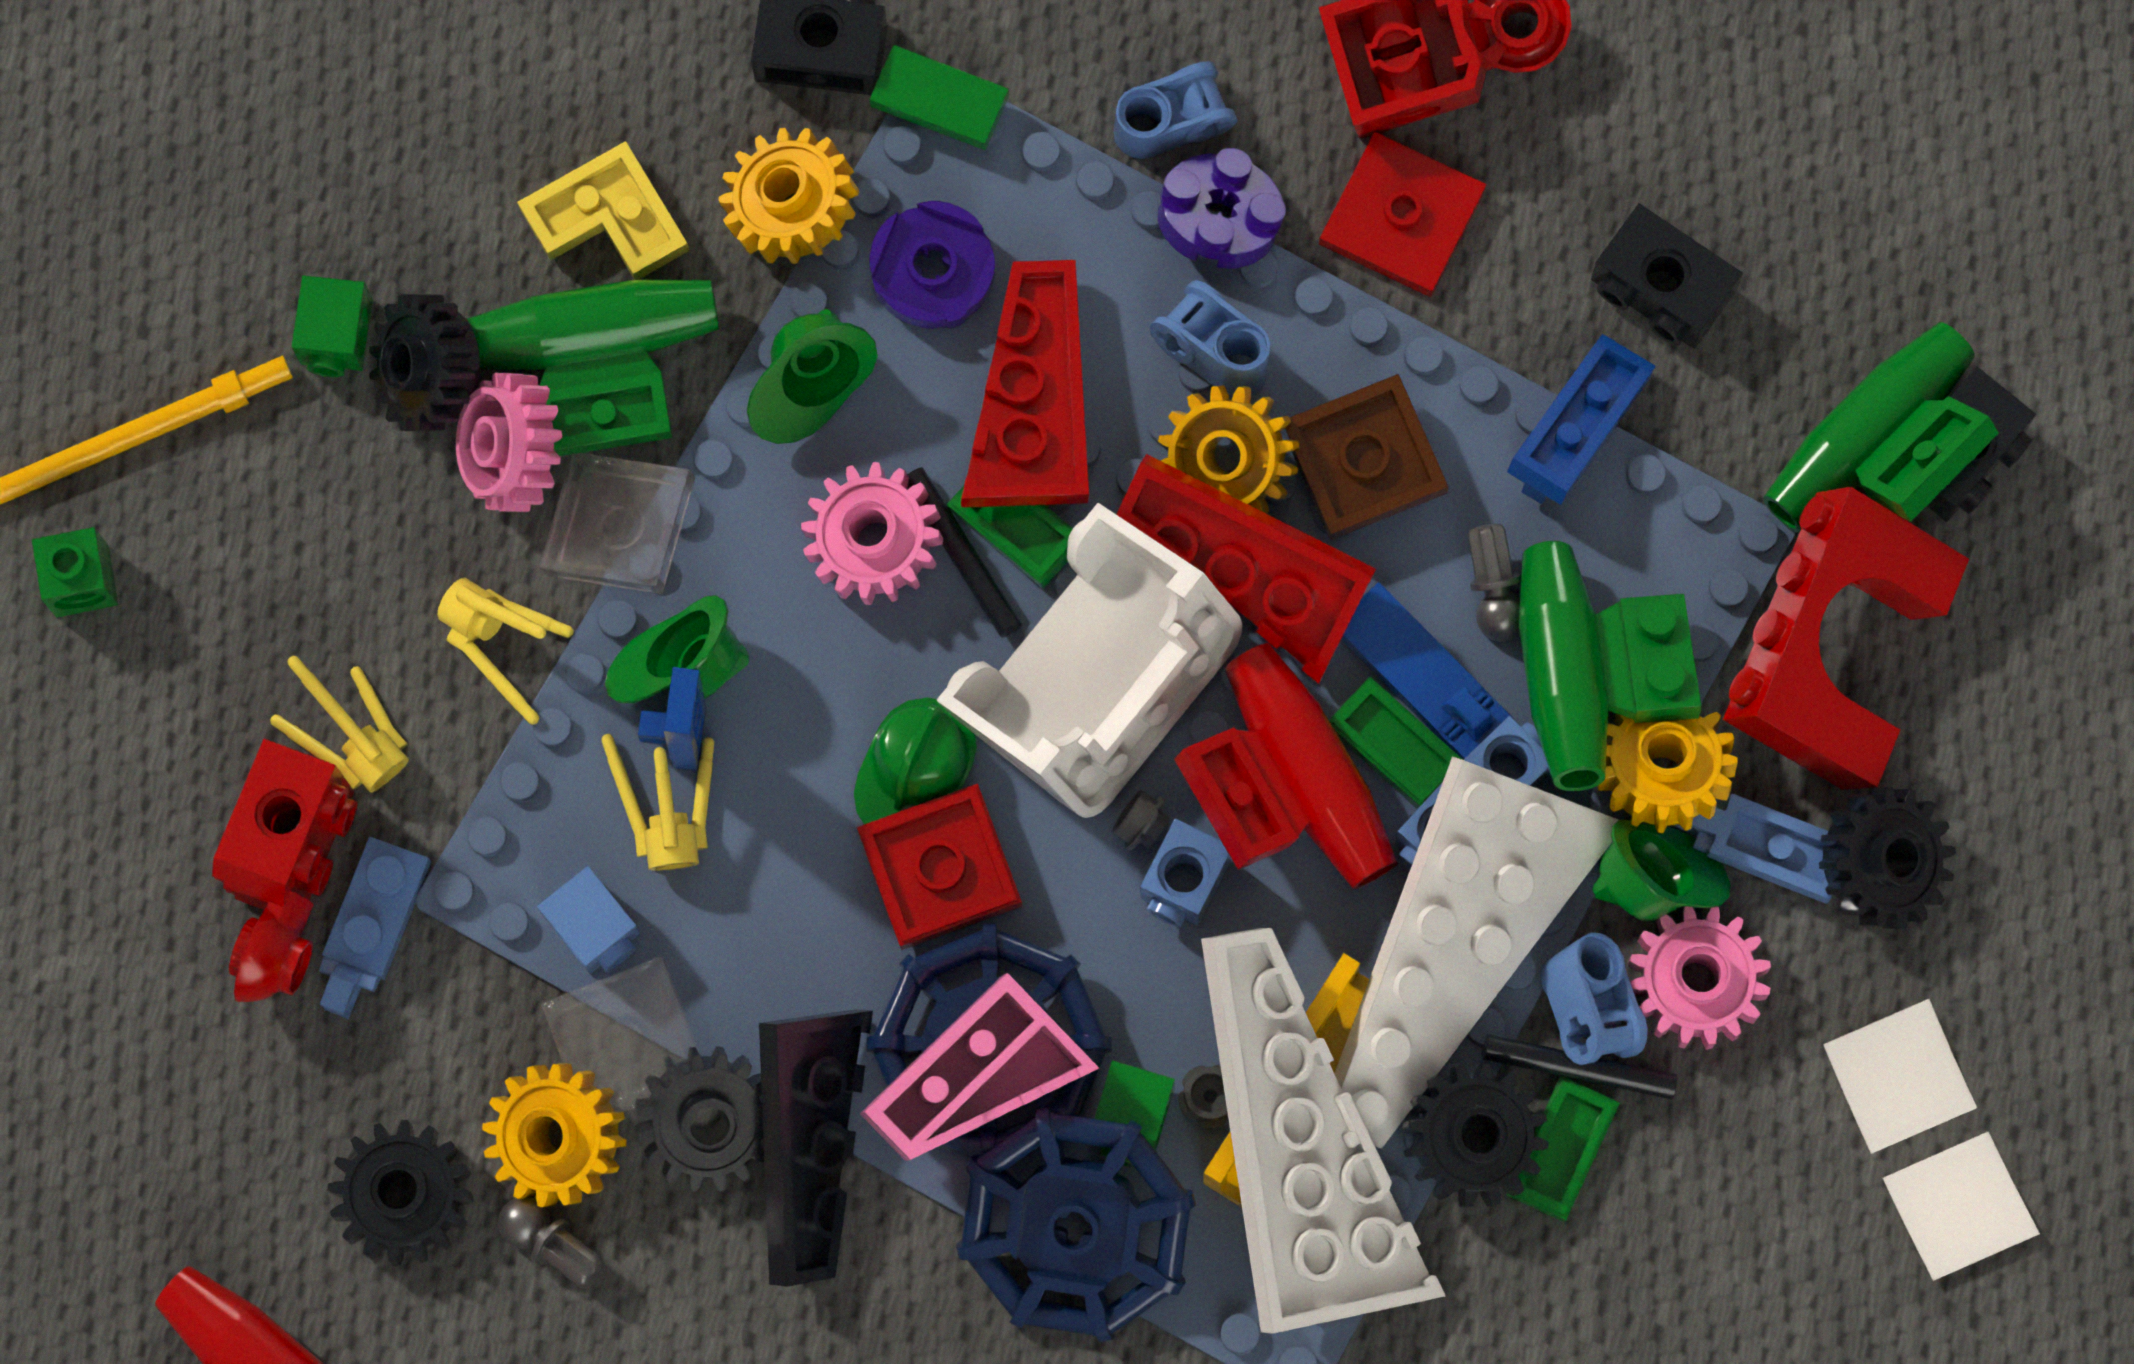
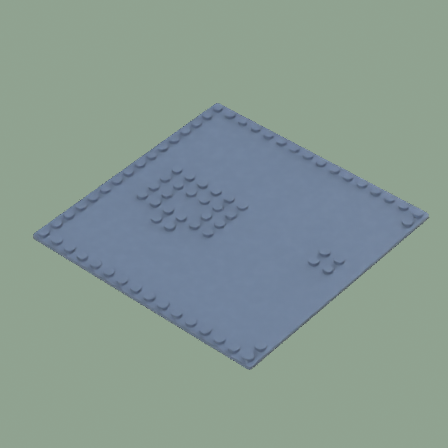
M1009 102L1005 104L986 151L887 113L854 168V173L850 176L859 189V195L849 199V204L856 213L854 219L845 221L840 230L843 237L839 241L833 239L822 248L823 254L818 257L814 253L801 257L533 701L531 707L539 716L538 723L531 725L523 718L418 892L416 896L417 907L428 916L684 1060L688 1059L690 1047H696L700 1056H711L716 1046L723 1047L728 1061L732 1064L737 1058L744 1055L752 1065L749 1077L761 1073L759 1023L854 1009L873 1011L870 1034L861 1033L857 1064L865 1065L862 1093L853 1092L848 1130L856 1132L853 1155L962 1217L965 1216L970 1176L966 1172L965 1167L971 1156L940 1145L912 1160L905 1161L860 1115L887 1088L874 1054L867 1052V1037L873 1036L902 970L899 963L908 954L914 958L983 930V924H997L998 930L1061 956L1067 957L1072 954L1081 963L1078 971L1104 1034L1112 1038V1052L1106 1053L1080 1117L1095 1118L1112 1060L1175 1079L1174 1093L1156 1152L1184 1189L1193 1190L1196 1200V1206L1190 1209L1182 1267V1276L1185 1278L1186 1283L1178 1295L1169 1294L1139 1315V1317L1223 1364H1337L1364 1314L1274 1334L1261 1332L1242 1208L1203 1184L1204 1171L1230 1132L1229 1119L1227 1118L1226 1123L1218 1128L1208 1129L1200 1127L1196 1119H1189L1182 1113L1179 1107L1178 1095L1184 1089L1182 1084L1183 1078L1190 1070L1197 1066L1212 1067L1220 1065L1201 939L1258 928H1272L1305 999L1302 1006L1305 1013L1343 953L1360 963L1359 973L1370 979L1410 872L1397 857L1401 852V849L1395 845L1397 831L1416 812L1417 808L1343 743L1371 791L1398 862L1395 868L1374 882L1361 888L1353 889L1303 830L1299 838L1289 848L1240 870L1237 869L1232 860L1199 926L1184 920L1181 927H1175L1147 912L1146 909L1149 903L1141 899L1140 886L1175 818L1220 840L1174 758L1184 748L1233 727L1236 730L1248 731L1225 667L1247 650L1269 642L1256 632L1258 629L1256 625L1232 606L1242 621V634L1237 647L1115 799L1101 813L1094 817L1083 818L1077 815L975 735L977 750L973 766L963 788L978 783L1023 906L901 951L857 827L864 824L856 811L854 789L858 772L878 727L891 710L908 700L926 697L938 699L947 688L951 677L959 669L974 662L984 661L999 671L1075 579L1077 573L1067 562L1046 587L1042 589L952 513L1020 619L1022 626L1017 631L1003 638L999 636L942 545L930 547L929 553L937 563L935 569H925L922 567L921 571L917 574L921 586L917 590L907 584L899 588L897 601L891 602L888 596L882 593L875 594L872 605H865L860 598L859 591L853 590L851 595L843 599L835 591L837 578L823 584L815 574V571L822 562L810 563L804 554L803 549L809 544L816 542V540L806 537L801 530V523L817 521L818 518L808 505L809 499L817 498L826 501L830 494L823 481L828 477L836 481L840 486L847 483L846 467L853 465L862 478L869 476V470L873 462H879L884 470L886 479H890L898 468L905 470L908 474L917 468L923 467L947 505L964 486L1012 263L1015 261L1076 260L1089 499L1086 504H1055L1046 506L1072 528L1084 520L1097 503L1117 514L1145 455L1148 454L1160 461L1168 458L1169 447L1159 443L1158 439L1159 435L1172 434L1176 427L1169 419V414L1172 411L1190 412L1191 409L1188 405L1187 397L1191 394L1199 393L1207 402H1210V392L1213 385L1187 365L1176 361L1165 353L1155 342L1150 332V325L1157 317H1167L1185 298L1184 290L1191 281L1198 280L1214 288L1227 303L1252 322L1260 325L1268 335L1270 352L1266 382L1259 392L1251 396L1250 403L1254 405L1262 397L1272 398L1274 403L1268 414L1272 419L1282 416L1292 417L1399 374L1449 486L1448 493L1330 541L1292 452H1286L1285 462L1296 466L1298 472L1297 475L1280 477L1278 482L1288 492L1284 499L1278 500L1268 495L1265 497L1269 508L1268 515L1376 568L1364 595L1380 582L1520 726L1525 722L1534 726L1530 711L1520 634L1512 640L1499 642L1486 637L1478 627L1476 612L1485 594L1484 591H1472L1470 588V582L1475 580V574L1467 536L1469 530L1486 524H1502L1506 530L1513 573H1519L1520 577L1522 555L1528 547L1545 541H1561L1569 544L1573 548L1595 614L1618 603L1620 598L1684 594L1701 704L1796 532L1788 529L1769 511L1766 505L1619 427L1614 429L1561 505L1548 497L1543 504H1540L1521 492L1524 482L1507 473V470L1515 454L1558 396L1552 391L1276 244H1273L1269 253L1259 261L1235 269L1217 268L1218 260L1208 259L1199 254L1196 261L1183 256L1169 244L1158 224V207L1163 184ZM922 202H947L970 212L984 228V233L990 240L991 248H993L995 276L991 291L983 305L968 316L967 320L959 327L932 329L907 324L892 315L878 301L874 293L869 257L871 245L877 231L895 213L898 212V215L908 209L917 208V204ZM1208 209V211L1211 214H1217L1216 212ZM928 251V259L923 253L918 256L915 265L922 268V277L936 279L937 274L942 277L949 270L948 267L943 265V253L939 251ZM824 309H829L835 313L842 323H851L865 329L876 343L878 357L874 370L864 383L848 397L829 421L813 435L795 443L775 444L761 439L750 427L747 406L751 391L759 378L771 365L770 351L775 335L780 329L797 317L807 314H818ZM1242 354L1227 357L1229 361L1239 365L1253 362L1250 357ZM1281 431L1283 440H1286L1283 431ZM1224 437L1216 446L1215 459L1219 467L1226 472L1231 473L1237 468L1240 462V450L1233 440ZM883 523L867 525L859 535L858 544L863 546L878 544L887 533V525ZM1521 582L1509 586L1510 592L1520 598ZM716 595L726 601L729 611L727 625L736 634L738 641L747 649L749 663L725 682L713 695L705 699L706 716L702 741L706 737H711L714 740L713 768L706 819L708 849L698 850L699 864L696 866L674 870L651 871L648 870L647 856L637 857L635 836L607 761L608 758L601 741L602 736L610 734L615 740L647 829H650L649 817L660 815L655 778L654 750L658 747L666 750L674 813H687L688 824L692 823L698 771L672 768V760L668 758L669 751L667 746L639 741L638 727L641 711L666 713L669 692L662 691L636 703H618L607 694L605 687L607 672L617 654L632 639L647 629L682 612L699 599ZM1342 640L1319 684L1301 670L1303 664L1281 646L1277 649L1273 647L1319 702L1328 719L1371 677L1422 722ZM1608 711L1609 724L1616 725L1614 722L1616 713ZM1503 753L1496 755L1490 760V767L1493 772L1516 780L1525 773L1522 762L1514 755ZM1656 758L1652 762L1661 768H1666L1671 759ZM1551 774L1536 787L1618 820L1631 821L1632 816L1624 809L1613 812L1609 808L1611 790L1598 791L1597 786L1583 791L1561 790L1554 785ZM1140 790L1155 800L1159 796L1164 797L1165 804L1160 811L1170 818L1161 835L1148 849L1139 843L1133 850H1127L1125 848L1126 841L1112 832L1115 822L1126 805ZM1601 857L1437 1074L1449 1084H1451L1450 1069L1462 1064L1468 1070L1470 1078H1473L1478 1065L1483 1063L1491 1064L1493 1071L1492 1080L1495 1079L1502 1064L1482 1059V1049L1486 1035L1490 1034L1514 1040L1517 1039L1544 990L1540 977L1543 964L1547 959L1569 945L1595 898L1592 889L1600 877L1599 863ZM1180 864L1168 871L1165 880L1175 891L1190 892L1200 885L1202 876L1195 867ZM587 866L628 914L640 932V935L632 941L636 950L628 959L610 972L606 973L600 966L591 975L537 908L541 902ZM981 958L938 975L936 979L947 992L983 977ZM999 958L998 978L1008 973L1021 987L1032 992L1044 978L1042 975ZM920 991L902 1033L904 1035L922 1037L927 1025L928 1016L935 1007L936 1003L925 996L922 991ZM1058 992L1057 995L1043 1005L1047 1014L1068 1036L1075 1035V1029ZM921 1054L903 1056L906 1066L908 1067ZM1063 1086L1049 1093L1058 1099ZM1428 1087L1422 1095L1430 1097L1433 1094ZM1209 1090L1204 1094V1098L1207 1102H1214L1217 1095L1214 1091ZM1031 1101L998 1117V1131L1035 1117L1036 1110L1039 1107L1034 1101ZM1414 1107L1383 1148L1375 1147L1392 1181L1390 1192L1404 1222H1411L1412 1226L1415 1224L1437 1184L1432 1178L1418 1182L1414 1177L1422 1167L1418 1157H1405L1403 1152L1409 1146L1414 1145V1134L1402 1129L1403 1122L1417 1119L1419 1112ZM1469 1118L1464 1123L1462 1137L1473 1118ZM978 1127V1128H976V1129H974V1130L980 1132V1127ZM1063 1141L1064 1156L1066 1158L1105 1163V1160L1099 1157L1101 1147ZM1041 1146L1006 1171L1019 1182L1028 1178L1037 1167L1046 1164L1041 1152ZM1122 1166L1117 1172L1130 1181L1134 1189V1195L1140 1202L1156 1196L1135 1168ZM995 1194L993 1196L989 1232L1007 1231L1010 1201ZM1070 1212L1068 1218H1057V1226L1068 1230L1069 1240L1079 1241L1083 1232H1092L1091 1223L1084 1221L1083 1215L1080 1213ZM1162 1220L1142 1223L1139 1253L1157 1259ZM1128 1271L1120 1277L1118 1275L1108 1282L1103 1292L1107 1299L1115 1301L1142 1281Z

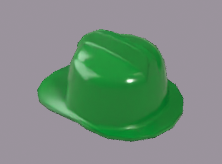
M824 309L818 314H807L797 317L785 324L775 335L770 351L771 365L759 378L750 393L747 406L750 427L761 439L775 444L795 443L813 435L829 421L848 397L873 372L878 357L875 340L865 329L851 323H842L838 316L829 309Z
M716 595L703 597L689 605L682 612L647 629L632 639L617 654L608 669L605 681L608 696L618 703H636L662 691L669 692L673 667L699 670L704 699L713 695L725 682L749 663L747 649L738 641L736 634L727 625L729 611L726 601Z
M926 697L908 700L891 710L878 727L858 772L854 789L856 811L864 825L963 788L973 766L977 750L975 734L952 717L936 701L937 699Z
M1620 819L1612 826L1611 837L1613 843L1601 857L1599 863L1600 877L1592 889L1596 899L1621 906L1630 915L1642 921H1653L1681 906L1698 908L1720 907L1729 898L1731 884L1725 868L1721 862L1708 858L1706 853L1693 848L1696 838L1684 831L1671 827H1666L1664 833H1657L1655 825L1639 824L1635 827L1631 825L1630 820Z

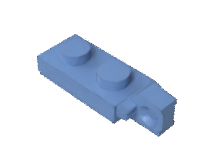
M1733 793L1728 797L1727 801L1715 799L1717 802L1716 810L1710 820L1699 814L1693 818L1691 829L1686 831L1680 824L1670 825L1697 836L1693 848L1706 853L1708 858L1825 904L1832 897V895H1827L1825 891L1828 882L1824 870L1819 869V862L1823 860L1824 847L1820 840L1822 835H1827L1828 833L1825 829Z
M369 836L322 953L324 958L319 972L330 976L320 1002V1006L325 1011L349 1019L361 988L375 992L380 980L385 981L415 906L416 896L424 883L432 863L428 857Z

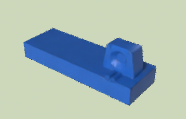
M1602 334L1513 457L1507 473L1524 482L1521 492L1540 504H1543L1548 497L1561 505L1646 386L1656 366Z
M1380 582L1362 597L1341 640L1439 739L1464 760L1510 714L1490 696L1481 684Z
M673 667L666 713L641 711L638 727L639 741L667 746L669 751L668 758L672 760V768L698 771L706 716V704L699 670Z

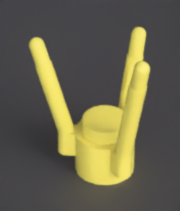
M467 578L457 580L446 591L437 613L438 619L451 627L447 636V642L463 651L529 724H537L539 721L538 714L474 641L478 638L483 641L491 639L499 631L503 623L538 639L544 638L546 631L569 638L574 633L573 628L549 616L509 601L491 589L485 590Z
M297 656L289 657L287 661L289 667L349 737V740L341 749L348 758L344 760L280 715H273L270 722L272 726L316 758L335 764L353 790L363 784L369 792L377 791L401 772L409 761V758L402 752L407 746V742L394 729L363 670L355 666L351 669L350 673L379 729L378 732L371 725L360 729Z
M604 734L601 739L635 836L637 857L647 856L648 870L651 871L674 870L698 865V850L708 849L706 819L713 768V738L706 737L702 741L691 824H688L687 813H674L666 750L662 747L654 750L655 778L660 815L649 817L650 829H647L615 740L612 735Z

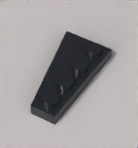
M854 1009L759 1023L770 1285L788 1287L836 1277L847 1193L839 1186L842 1167L848 1157H853L856 1132L848 1130L852 1094L853 1092L862 1093L865 1065L857 1064L861 1033L870 1034L873 1011Z

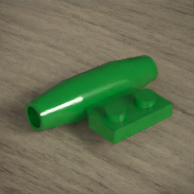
M628 280L536 295L467 318L478 344L479 370H545L540 386H548L550 389L546 405H557L559 410L552 421L553 429L562 431V438L554 442V452L559 456L673 438L663 375L648 354L719 330L718 314L711 280Z
M1939 322L1877 365L1803 440L1763 497V501L1769 511L1788 529L1800 533L1799 521L1802 511L1807 503L1815 497L1817 492L1853 487L1858 491L1863 488L1869 498L1911 522L1999 434L1988 415L1948 396L1975 358V353L1966 339L1948 324Z
M1545 541L1534 544L1523 552L1519 631L1531 717L1554 785L1565 791L1588 790L1600 785L1605 780L1608 711L1633 719L1635 723L1699 719L1701 699L1684 594L1620 598L1618 603L1595 614L1573 548L1569 544L1561 541Z

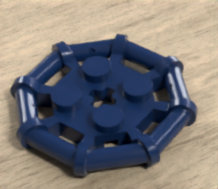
M983 924V930L914 958L908 954L899 963L902 970L874 1035L867 1037V1052L874 1054L888 1087L907 1068L903 1056L922 1054L999 979V958L1044 976L1033 992L1025 988L1023 989L1045 1012L1046 1009L1043 1004L1057 995L1058 992L1060 993L1076 1032L1075 1035H1069V1037L1099 1068L1105 1054L1112 1052V1038L1104 1034L1078 971L1081 963L1072 954L1067 957L1061 956L997 929V924ZM981 958L983 977L947 992L936 979L938 975ZM920 991H922L925 996L936 1003L935 1007L928 1016L927 1025L922 1037L904 1035L902 1033ZM1099 1069L1064 1085L1058 1099L1051 1093H1047L1033 1101L1039 1109L1051 1106L1055 1113L1080 1116ZM1034 1117L1001 1131H998L996 1118L980 1126V1132L973 1129L942 1145L971 1157L972 1155H983Z
M1049 1106L1037 1109L1036 1117L983 1155H972L965 1167L966 1172L970 1176L962 1240L956 1244L957 1253L960 1260H967L1006 1309L1011 1316L1009 1323L1019 1329L1025 1324L1096 1336L1101 1343L1114 1340L1116 1331L1169 1294L1178 1295L1186 1283L1185 1278L1182 1276V1267L1190 1209L1196 1206V1200L1193 1190L1184 1189L1140 1132L1142 1125L1132 1119L1128 1124L1055 1113L1053 1108ZM1063 1141L1111 1149L1104 1164L1078 1160L1064 1156ZM1041 1146V1152L1046 1164L1037 1167L1028 1178L1019 1182L1006 1171ZM1126 1157L1156 1194L1155 1197L1140 1202L1134 1195V1189L1130 1181L1117 1173L1123 1166ZM994 1194L1010 1201L1007 1231L989 1232ZM1070 1212L1080 1213L1083 1215L1084 1221L1091 1223L1092 1232H1083L1079 1241L1069 1240L1068 1230L1057 1226V1218H1068ZM1162 1220L1157 1259L1139 1253L1142 1223ZM1010 1252L1015 1260L1019 1257L1028 1268L1027 1275L1032 1282L1025 1291L997 1257L998 1255ZM1128 1271L1142 1281L1111 1304H1109L1103 1292L1108 1282L1118 1275L1120 1277ZM1045 1290L1085 1296L1086 1308L1041 1301Z

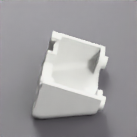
M1097 503L1087 517L1072 529L1068 538L1067 560L1071 568L1077 573V576L999 671L984 661L974 662L959 669L951 677L947 688L936 700L952 717L1059 802L1083 818L1094 817L1101 813L1115 799L1231 656L1242 634L1240 616L1202 571L1100 503Z

